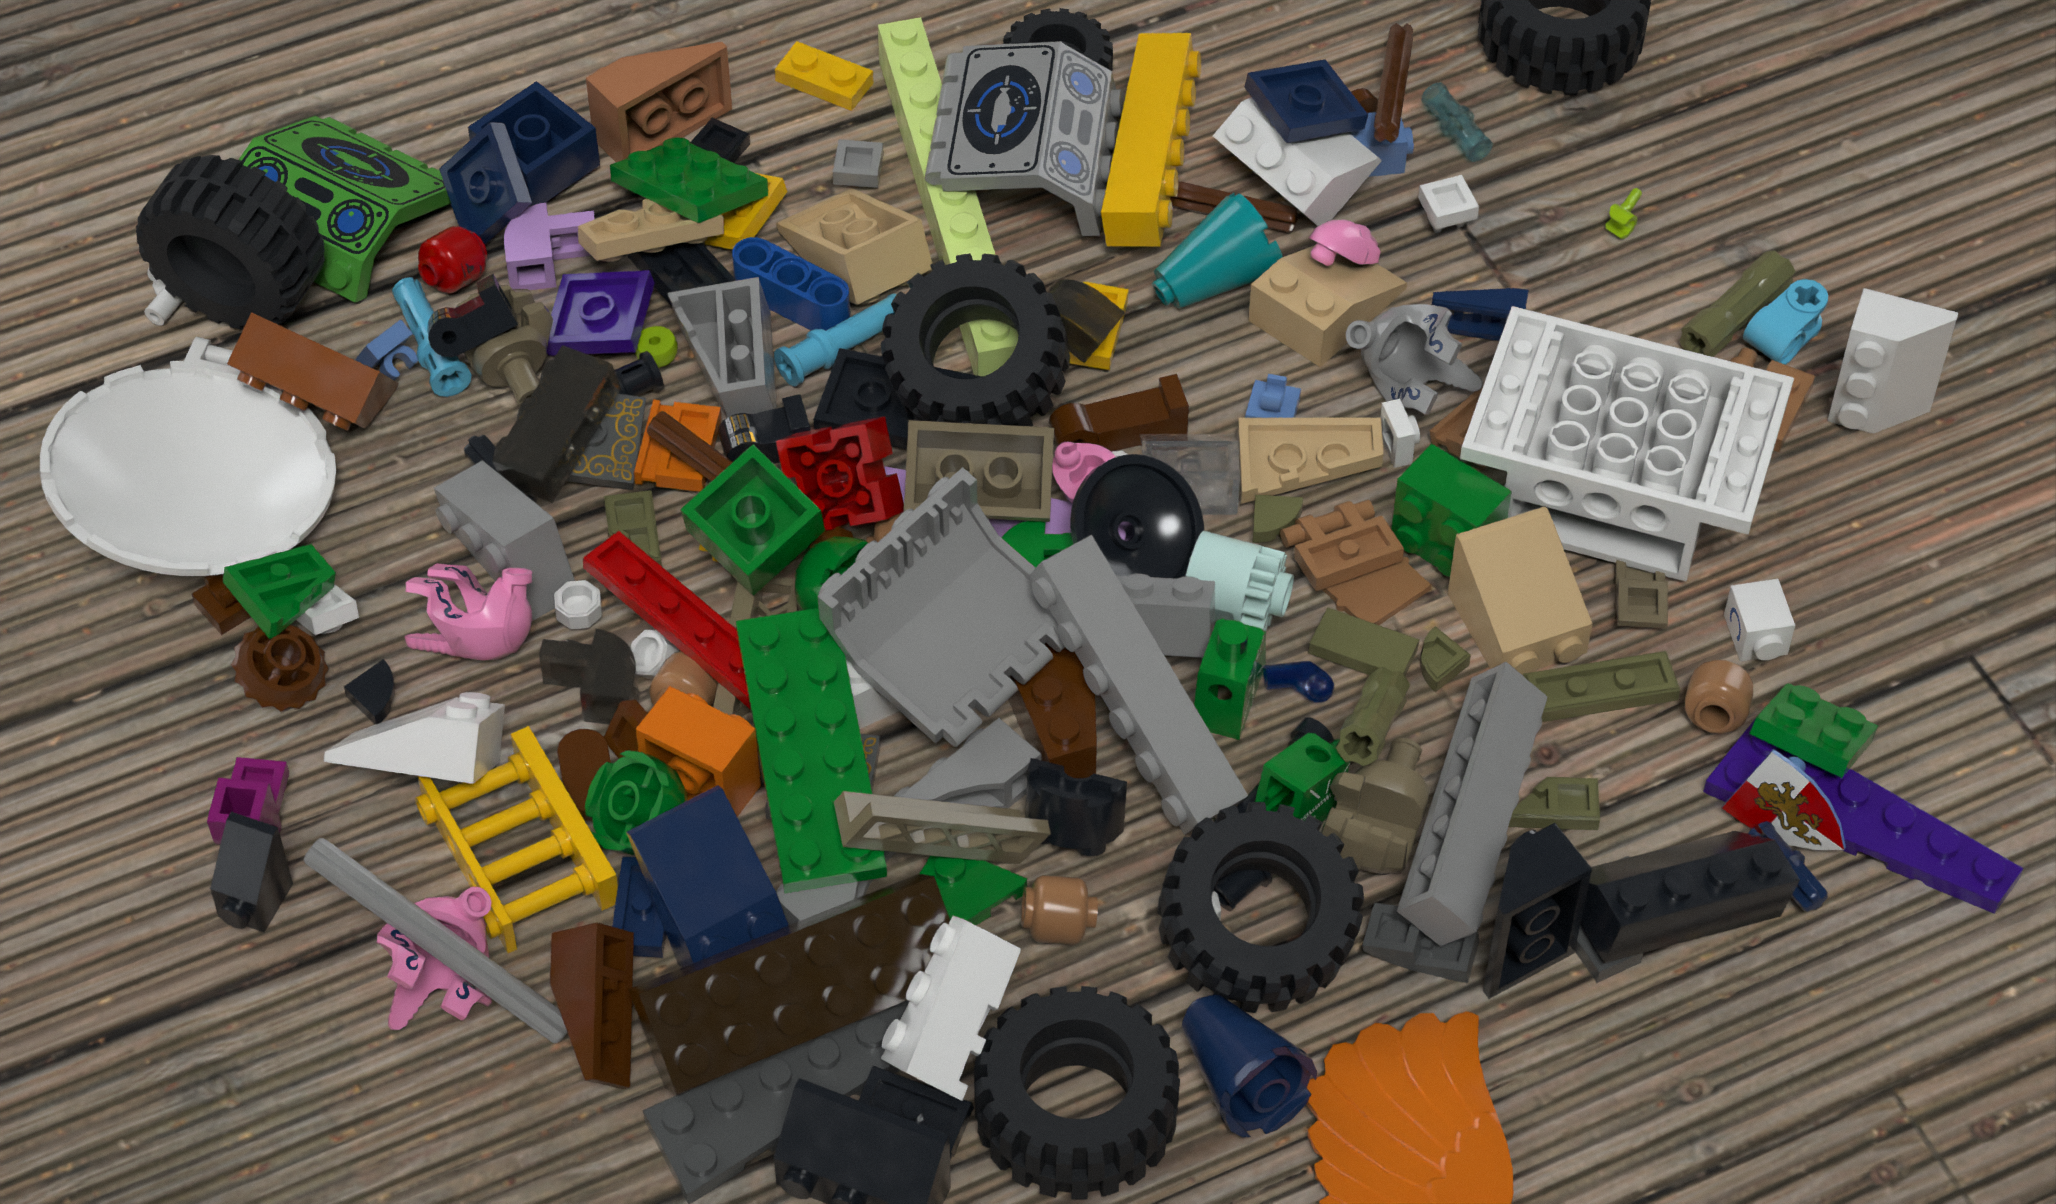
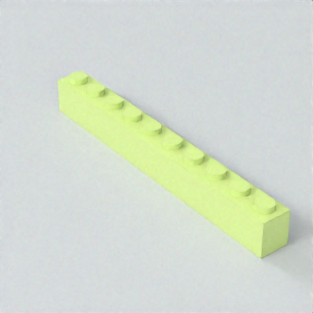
M921 17L879 24V63L939 261L943 259L945 265L957 262L956 255L971 253L973 260H981L984 253L996 255L976 191H943L942 185H932L925 180L942 83ZM980 319L959 326L974 375L986 376L999 369L1010 358L1018 342L1019 335L1017 330L1001 321Z

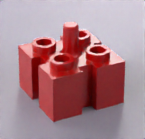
M885 416L848 423L835 429L826 427L800 432L776 441L783 474L787 478L795 477L797 487L821 510L825 531L832 530L848 522L850 526L886 520L904 512V502L897 473L886 475L883 458L893 454Z

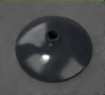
M1127 454L1103 462L1085 477L1073 500L1070 528L1073 544L1090 535L1093 536L1115 575L1145 574L1154 578L1178 579L1186 577L1195 544L1201 532L1204 531V520L1194 491L1178 471L1157 458L1140 454ZM1119 525L1122 526L1126 532L1125 540L1121 539L1119 535Z

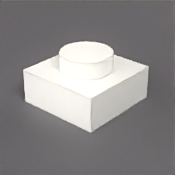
M1400 399L1383 402L1380 416L1383 444L1394 468L1410 465L1413 462L1414 446L1420 441L1417 421L1413 415H1407Z
M334 584L332 590L296 620L314 635L335 632L343 624L359 618L356 600Z

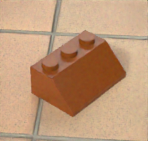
M252 312L227 362L229 366L240 371L237 380L262 392L266 384L283 391L279 398L280 400L303 411H306L309 403L325 410L322 417L323 420L346 431L349 430L351 423L365 429L394 394L399 384L380 371Z

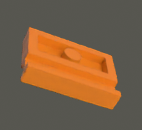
M653 399L634 469L635 484L642 485L643 481L656 482V487L700 492L704 489L707 478L649 436L647 429L653 417L663 411L715 448L718 428L722 420L721 407L674 402L673 406L661 405L660 400Z

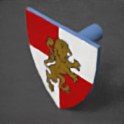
M1773 749L1722 806V809L1746 826L1755 828L1762 835L1764 833L1758 824L1765 821L1771 822L1778 834L1790 846L1812 850H1844L1846 848L1841 822L1830 800L1816 782L1804 772L1806 769L1805 762L1798 757L1793 756L1787 759Z

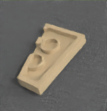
M649 199L642 200L643 209L633 212L619 209L579 225L578 243L596 260L611 262L617 261L623 255L640 251L653 253L662 251L666 246L677 243L695 244L707 240V237L724 234V219L722 215H718L697 223Z
M1239 418L1238 445L1241 504L1255 501V495L1273 496L1382 467L1384 454L1381 418Z

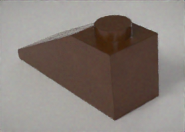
M592 923L553 932L551 936L550 986L585 1081L619 1089L630 1088L632 998L628 989L633 987L634 933L601 923Z

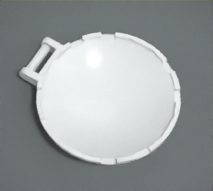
M195 337L184 361H170V368L143 371L141 365L118 371L105 376L103 385L88 393L80 391L66 402L54 416L42 441L40 452L42 489L52 511L64 527L81 542L107 558L144 571L167 575L208 576L224 574V567L292 549L304 540L321 521L330 505L336 477L335 455L331 452L326 440V430L308 407L306 411H303L280 400L282 390L266 384L262 392L237 380L240 371L227 364L233 350L211 345V340Z

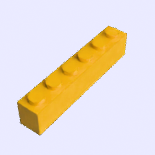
M1191 33L1138 34L1101 210L1106 246L1161 247L1164 228H1171L1173 211L1170 197H1177L1179 183L1176 166H1183L1184 142L1182 136H1189L1190 113L1188 107H1194L1196 100V86L1193 78H1200L1201 53L1200 51H1193Z

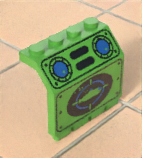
M313 116L252 139L239 158L240 161H243L244 166L249 168L255 166L266 172L265 176L274 182L280 181L288 188L287 192L293 198L298 197L305 204L306 213L308 216H313L318 224V234H322L325 250L323 268L314 282L355 303L367 298L374 257L395 226L451 203L440 170L434 167L428 168L427 164L399 150L392 151L390 146L362 132L357 133L355 129L331 117L321 119Z

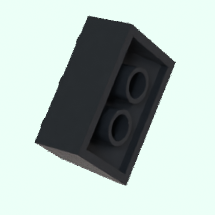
M1556 823L1538 832L1536 830L1527 831L1519 836L1511 845L1483 992L1488 999L1569 957L1575 952L1592 868Z
M798 1079L792 1093L774 1155L776 1184L781 1186L785 1192L799 1199H808L810 1197L826 1204L944 1203L951 1189L950 1140L948 1134L806 1080Z

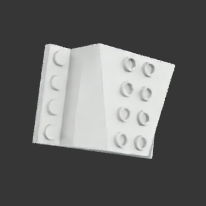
M1512 306L1462 444L1460 459L1507 471L1505 487L1512 491L1508 518L1546 506L1552 517L1563 549L1616 563V560L1626 562V566L1652 573L1659 571L1665 573L1667 577L1686 582L1702 523L1749 534L1794 378Z

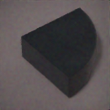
M384 659L344 686L346 697L375 725L381 723L390 713L391 703L395 694L393 674Z

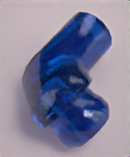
M1311 661L1263 666V679L1266 690L1291 687L1308 700L1319 703L1327 701L1334 692L1335 685L1331 676Z

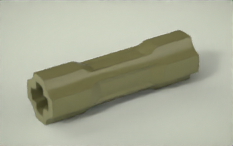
M1775 250L1764 252L1709 308L1702 309L1681 328L1682 336L1679 341L1683 349L1714 357L1732 340L1735 332L1762 307L1773 302L1793 283V275L1796 271L1790 260L1782 257Z
M1382 667L1372 672L1362 688L1360 700L1339 731L1340 741L1336 749L1345 762H1356L1364 767L1378 759L1385 745V737L1394 719L1401 714L1407 702L1406 693L1410 684L1401 671L1395 672Z

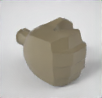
M508 284L500 285L516 313L518 325L463 354L477 376L486 384L492 387L510 386L517 399L518 406L521 409H530L541 404L546 398V391L541 386L535 373L542 366L547 355L553 318L542 302L535 303L530 290L512 289ZM479 293L470 294V296L468 297V299H466V300H464L463 302L457 304L456 307H458V306H460V305H462V304L468 302L469 300H471V299H473V298L479 296Z
M1396 738L1391 742L1386 760H1378L1364 767L1362 766L1355 773H1338L1332 780L1330 788L1337 799L1336 808L1330 809L1322 834L1328 837L1331 833H1335L1345 844L1340 854L1343 859L1353 857L1358 870L1389 874L1403 872L1406 867L1429 800V787L1421 775L1415 772L1422 749L1413 740Z

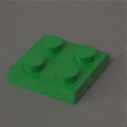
M1787 683L1756 717L1750 734L1843 778L1872 743L1878 725L1866 720V717L1861 712L1853 708L1838 707L1821 699L1820 695L1811 688L1801 685L1794 686Z

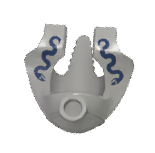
M1428 304L1392 307L1376 316L1371 322L1354 321L1346 330L1348 344L1353 348L1361 349L1362 359L1386 401L1400 399L1405 411L1407 409H1416L1429 415L1438 396V392L1425 385L1430 380L1445 382L1447 385L1453 384L1454 387L1459 386L1461 389H1467L1468 391H1479L1484 386L1482 379L1472 369H1469L1466 364L1457 359L1463 343L1454 339L1447 330L1452 315L1448 308Z

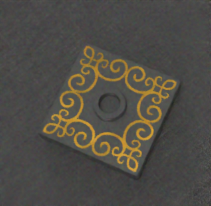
M551 384L538 477L633 490L635 480L634 469L639 453L646 397Z

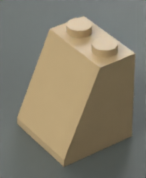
M1546 506L1456 534L1448 596L1490 669L1507 662L1523 675L1524 673L1535 672L1537 669L1558 662H1572L1587 653L1592 621Z

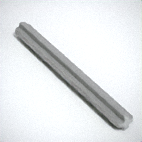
M319 838L308 850L304 857L305 864L552 1043L560 1042L568 1033L559 1008L329 841Z

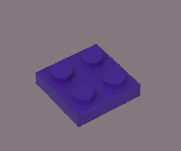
M650 270L563 274L551 313L553 324L547 346L548 356L636 352L655 284Z

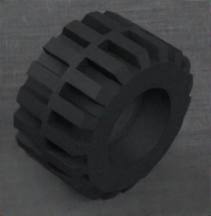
M1049 8L1041 10V13L1037 15L1029 13L1024 16V22L1016 21L1012 24L1011 32H1006L1003 38V44L1062 42L1111 71L1113 69V43L1110 42V34L1107 29H1101V23L1095 18L1088 20L1087 14L1079 11L1074 14L1070 13L1069 9L1059 8V11H1051Z

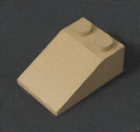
M853 188L776 223L780 234L804 260L842 278L847 283L850 302L856 305L872 303L880 298L881 293L896 286L908 285L907 282L917 273L923 274L931 270L932 260L921 219Z
M1314 245L1280 258L1251 284L1248 321L1321 368L1348 343L1346 340L1348 326L1357 320L1371 322L1407 289V282L1377 263L1357 264L1338 253L1333 264L1326 266L1311 258V250L1315 247Z

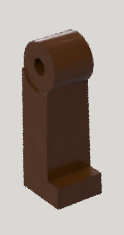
M1173 374L1160 377L1159 387L1086 405L1068 403L1060 406L1050 415L1049 424L1051 428H1054V439L1057 446L1063 442L1090 443L1103 446L1110 451H1116L1187 436L1189 405L1178 375Z

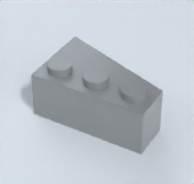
M759 277L667 293L679 327L725 417L728 418L738 413L756 414L776 409L771 312Z
M483 460L434 487L440 504L436 508V515L441 525L448 533H454L495 582L499 577H502V570L506 568H525L532 571V583L527 584V599L532 609V621L555 608L554 593L566 582L575 581L554 518Z

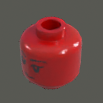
M461 226L449 227L421 244L418 251L419 274L434 289L442 293H455L475 282L484 274L487 259L485 244L472 231Z

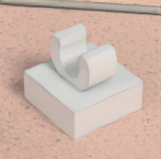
M1462 175L1419 186L1418 198L1427 213V219L1435 233H1440L1442 228L1456 225L1457 228L1463 227L1465 222L1478 219L1479 205Z

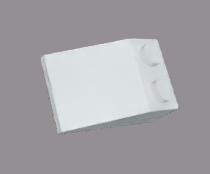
M474 692L461 693L459 698L456 697L352 733L325 751L324 762L473 784L484 776L487 771L499 764L505 704L491 703L490 696Z

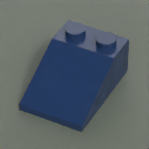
M719 785L626 832L677 963L682 968L788 926L777 893L729 800Z

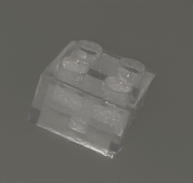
M1140 434V455L1157 458L1178 471L1194 491L1201 507L1202 515H1237L1240 469L1239 445L1235 434Z

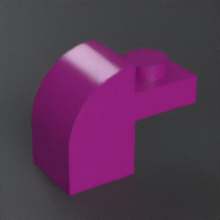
M236 757L231 779L218 778L207 818V824L216 845H221L226 819L231 811L276 826L280 833L282 825L279 812L290 773L286 761Z

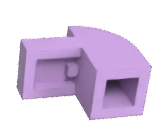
M540 203L526 208L515 219H512L504 233L505 256L510 287L512 289L528 290L557 287L554 260L591 256L578 243V226L594 220V211L548 216L547 204Z

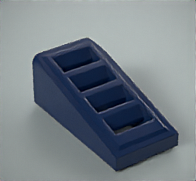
M1503 288L1433 292L1431 305L1454 310L1447 328L1449 333L1500 341L1511 307L1526 309L1529 290Z

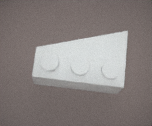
M952 916L949 924L943 923L933 937L930 951L934 954L925 972L919 971L908 987L906 999L910 1002L901 1019H895L889 1025L883 1037L882 1048L885 1051L881 1059L962 1101L968 1085L960 1082L959 1079L969 1054L979 1056L982 1052L986 1039L978 1036V1033L990 1009L995 1011L999 1008L1021 949L964 919Z

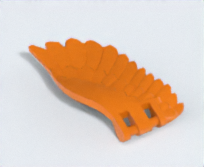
M1466 1011L1454 1015L1444 1023L1440 1022L1434 1013H1419L1408 1020L1401 1031L1389 1024L1374 1023L1361 1030L1353 1044L1344 1042L1332 1045L1324 1059L1325 1074L1317 1077L1316 1080L1314 1078L1310 1079L1307 1086L1311 1096L1306 1105L1317 1119L1308 1129L1307 1136L1314 1152L1322 1158V1160L1314 1164L1315 1178L1329 1194L1321 1199L1319 1204H1512L1514 1194L1513 1167L1508 1144L1487 1089L1480 1063L1478 1015Z

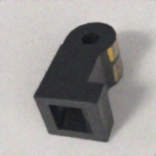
M494 274L477 282L479 296L456 308L445 307L438 309L431 315L427 326L428 340L431 348L437 354L443 357L460 355L518 325L516 313Z
M801 395L782 398L783 407L756 414L738 413L723 420L719 425L718 434L725 456L734 462L754 444L773 464L780 463L776 441L796 433L811 431Z

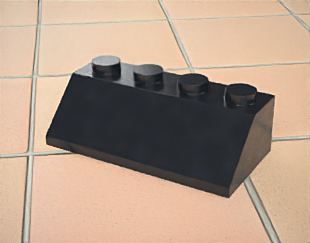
M1731 831L1591 867L1592 872L1581 924L1601 959L1606 963L1781 917L1800 879L1774 839Z

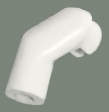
M148 268L147 276L153 281L152 286L157 296L144 312L152 323L163 325L183 300L178 296L174 298L166 291V285L160 279L156 280Z

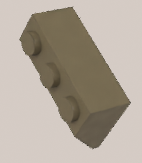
M909 420L904 511L907 509L915 510L927 499L930 490L940 479L944 477L950 479L963 467L977 479V503L988 519L1050 522L1054 428Z

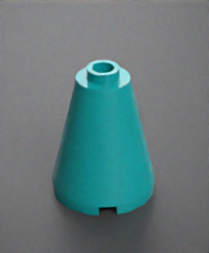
M1234 192L1226 196L1154 270L1157 280L1152 282V287L1164 305L1167 306L1172 303L1176 308L1180 309L1250 284L1283 257L1276 240L1270 244L1263 231L1268 228L1266 222L1242 194L1238 193L1235 195Z

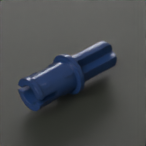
M1765 821L1758 824L1764 833L1762 837L1774 839L1800 879L1792 894V898L1803 911L1818 910L1828 898V892L1805 866V856L1800 851H1793L1778 834L1771 822ZM1752 828L1748 833L1760 836L1755 828Z

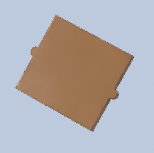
M1404 556L1401 562L1322 589V591L1336 603L1338 611H1345L1348 615L1380 625L1429 592L1432 585L1409 565V558Z

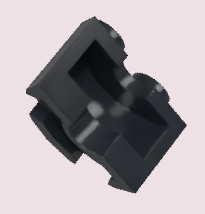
M1031 758L1028 767L1025 818L1048 820L1051 834L1041 844H1052L1057 847L1076 849L1085 856L1103 854L1106 850V844L1113 842L1124 832L1127 781L1095 773L1087 778H1073L1065 773V766Z

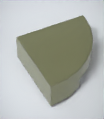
M1255 495L1252 543L1272 541L1280 534L1281 529L1295 525V520L1300 518L1302 514L1303 497Z
M1435 626L1425 637L1420 658L1421 672L1426 683L1434 692H1437L1470 665L1471 655Z

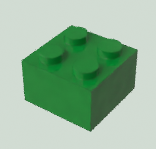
M1431 443L1397 479L1391 529L1404 547V551L1416 554L1437 567L1442 574L1450 577L1456 534L1507 519L1512 491Z
M754 444L680 509L686 530L753 596L825 531L821 510Z

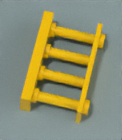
M529 726L510 734L514 754L508 756V762L487 771L475 783L462 782L438 792L430 777L418 776L422 795L415 797V802L426 825L435 823L470 887H480L489 894L491 909L483 916L486 924V933L490 939L498 936L508 954L517 950L513 923L580 893L585 897L592 894L603 911L615 905L618 890L616 873ZM514 781H517L519 784L528 783L532 790L529 793L530 799L463 829H459L449 811ZM535 818H539L540 821L549 819L554 828L551 830L550 837L483 867L480 866L470 848ZM558 855L563 859L568 856L571 857L576 866L573 868L572 875L505 905H502L492 887L493 884Z

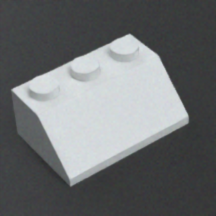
M1252 97L1242 101L1213 135L1215 139L1317 226L1332 220L1382 161L1348 132L1286 143Z
M1864 288L1851 327L1828 422L1874 434L1930 412L1958 312Z

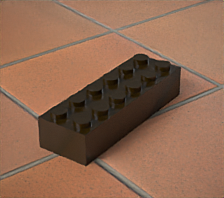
M924 874L914 875L628 989L664 1088L679 1094L907 1001L906 993L912 979L919 971L925 972L934 954L930 951L934 935L943 923L949 924L950 922L935 877Z

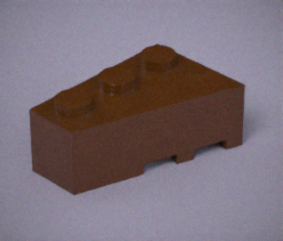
M1045 643L1044 645L1053 654V659L1024 685L1010 675L1009 678L1016 684L1018 691L1008 700L1025 740L1041 753L1042 761L1065 766V773L1073 778H1087L1093 773L1096 774L1095 694L1088 687L1084 679V666L1075 651L1070 652L1065 647L1060 652H1057Z

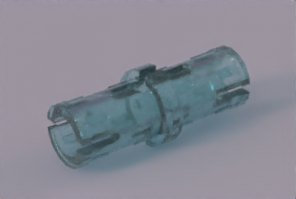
M1442 82L1429 86L1424 91L1421 101L1440 122L1439 128L1442 133L1448 138L1452 137L1463 149L1470 161L1476 162L1486 157L1490 153L1493 143L1474 122L1472 111L1467 106L1460 105ZM1451 113H1452V115L1459 121V123L1463 126V128H1464L1463 131H1462L1461 128L1455 123V121L1450 117V114H1451Z

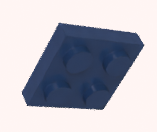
M1326 59L1247 74L1245 89L1286 143L1365 129L1368 113Z
M488 123L439 168L458 225L476 233L484 244L490 241L512 219H515L532 204L505 123Z

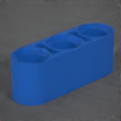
M758 237L742 239L732 249L735 281L759 277L769 310L810 331L813 329H823L826 331L851 317L849 287L842 278Z

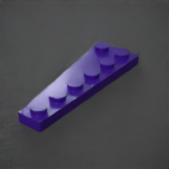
M1754 719L1707 778L1703 792L1726 802L1773 749L1787 759L1797 756L1751 735L1750 731L1755 722ZM1803 760L1806 765L1804 772L1816 782L1830 800L1841 822L1846 848L1842 851L1854 856L1858 852H1862L1884 861L1886 869L1909 879L1922 881L1928 887L1993 914L1996 913L2019 881L2024 868L1854 770L1849 769L1841 778Z

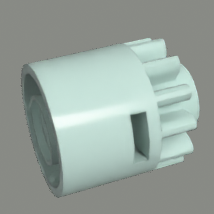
M1202 531L1199 535L1186 573V577L1215 581V621L1222 618L1236 620L1246 625L1261 628L1265 632L1267 627L1271 625L1272 615L1284 616L1294 582V575L1285 573L1286 567L1284 566L1287 559L1285 552L1207 531Z

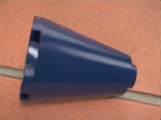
M1220 995L1201 997L1190 1004L1182 1021V1029L1219 1114L1229 1130L1241 1137H1251L1247 1131L1261 1128L1265 1134H1268L1292 1120L1307 1104L1311 1096L1307 1089L1311 1075L1315 1080L1317 1078V1070L1308 1054Z

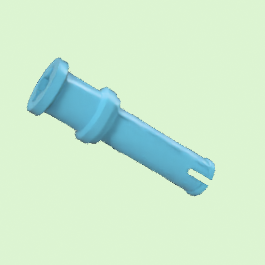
M409 277L398 281L392 289V294L417 341L416 357L420 365L428 369L431 375L429 384L433 392L444 397L454 396L462 392L471 382L472 374L468 366L460 362L458 356L443 357L431 348L428 340L427 326L428 320L434 311L427 301L419 280L416 279L414 282V279Z
M892 293L888 295L887 298L826 331L823 329L809 331L806 339L790 348L782 346L776 349L774 352L775 363L784 380L793 387L803 383L805 376L821 367L824 369L833 367L839 348L849 350L881 333L885 316L888 314L895 315L891 303L897 294Z

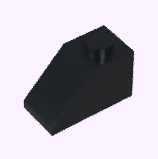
M231 811L226 819L210 891L218 917L225 923L238 929L249 927L265 933L293 885L279 829L276 826Z

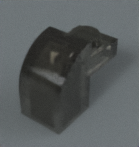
M1059 280L1046 290L1047 293L1052 294L1058 307L1069 341L1067 344L1068 351L1085 363L1125 312L1098 290L1079 281Z
M596 629L592 644H583L569 639L561 641L542 640L539 660L543 684L581 688L579 693L584 722L609 725L621 701L636 699L639 703L640 692L635 657L628 644L617 635L605 630Z

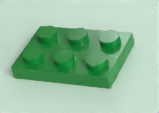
M685 138L667 139L663 142V145L647 151L633 152L628 155V158L610 165L612 182L697 223L768 196L767 178L750 171L746 166L737 165L720 157L716 152L702 149Z

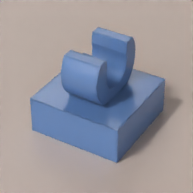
M400 319L367 344L355 360L373 369L380 364V372L395 381L400 376V373L393 366L392 359H401L409 369L418 362L414 350L404 346L413 333Z
M1268 374L1267 382L1255 380L1245 418H1295L1300 402L1301 388L1286 386L1287 377Z

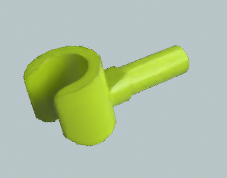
M1632 189L1621 205L1615 203L1610 207L1609 215L1611 219L1605 224V229L1620 239L1627 238L1637 224L1638 218L1631 213V210L1642 196L1640 189Z

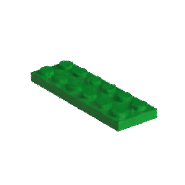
M819 608L736 621L738 642L754 728H756L758 752L784 894L887 877L884 851L849 848L842 845L834 801L843 791L872 794L845 654L820 620Z

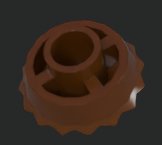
M289 625L279 635L270 639L258 626L254 631L244 633L242 642L234 647L236 656L230 665L236 671L235 682L243 687L245 697L256 699L262 708L273 706L281 712L289 707L300 709L306 701L316 700L318 690L326 686L325 674L329 668L324 660L325 651L317 645L313 636L307 634L298 626Z

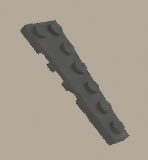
M910 1001L902 1002L644 1109L645 1123L687 1203L690 1204L697 1201L745 1170L747 1162L767 1149L771 1152L776 1150L792 1093L799 1078L850 1097L852 1095L861 1096L873 1066L892 1073L900 1071L897 1067L881 1059L885 1051L882 1048V1040L889 1025L895 1019H901Z

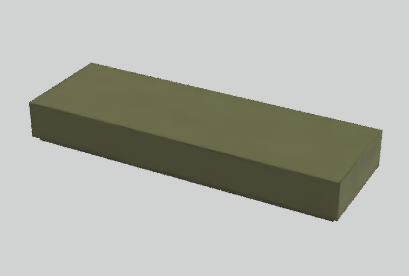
M1667 651L1523 674L1527 680L1547 696L1541 717L1542 722L1677 701L1680 694V687Z

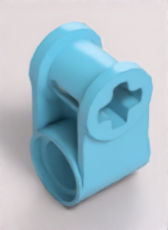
M1803 279L1795 281L1773 302L1760 309L1753 316L1744 331L1743 339L1771 360L1786 365L1803 346L1820 332L1822 326L1820 314L1828 303L1827 290L1814 280Z

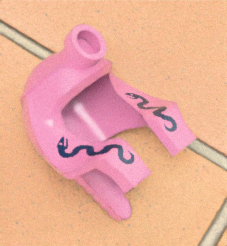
M437 563L428 569L427 576L429 578L414 577L406 582V592L428 597L427 614L441 633L405 635L407 646L413 650L440 652L441 654L476 660H498L516 653L530 631L532 609L527 599V584L532 583V571L529 569H503L502 577L496 580L489 592L479 584L477 578L467 566ZM442 580L455 581L463 596L468 613L458 609L452 603L448 586Z
M470 887L462 892L458 898L450 896L429 897L414 903L489 958L486 924L483 916L491 909V898L484 889ZM388 923L378 933L377 943L390 954L393 961L387 977L397 983L388 1016V1026L391 1030H400L408 1024V1020L413 1018V1014L418 1012V1007L422 1006L424 1000L428 998V994L436 989L447 991L440 1007L462 1021L467 1017L472 1005L476 1002L487 1007L492 1004V999Z

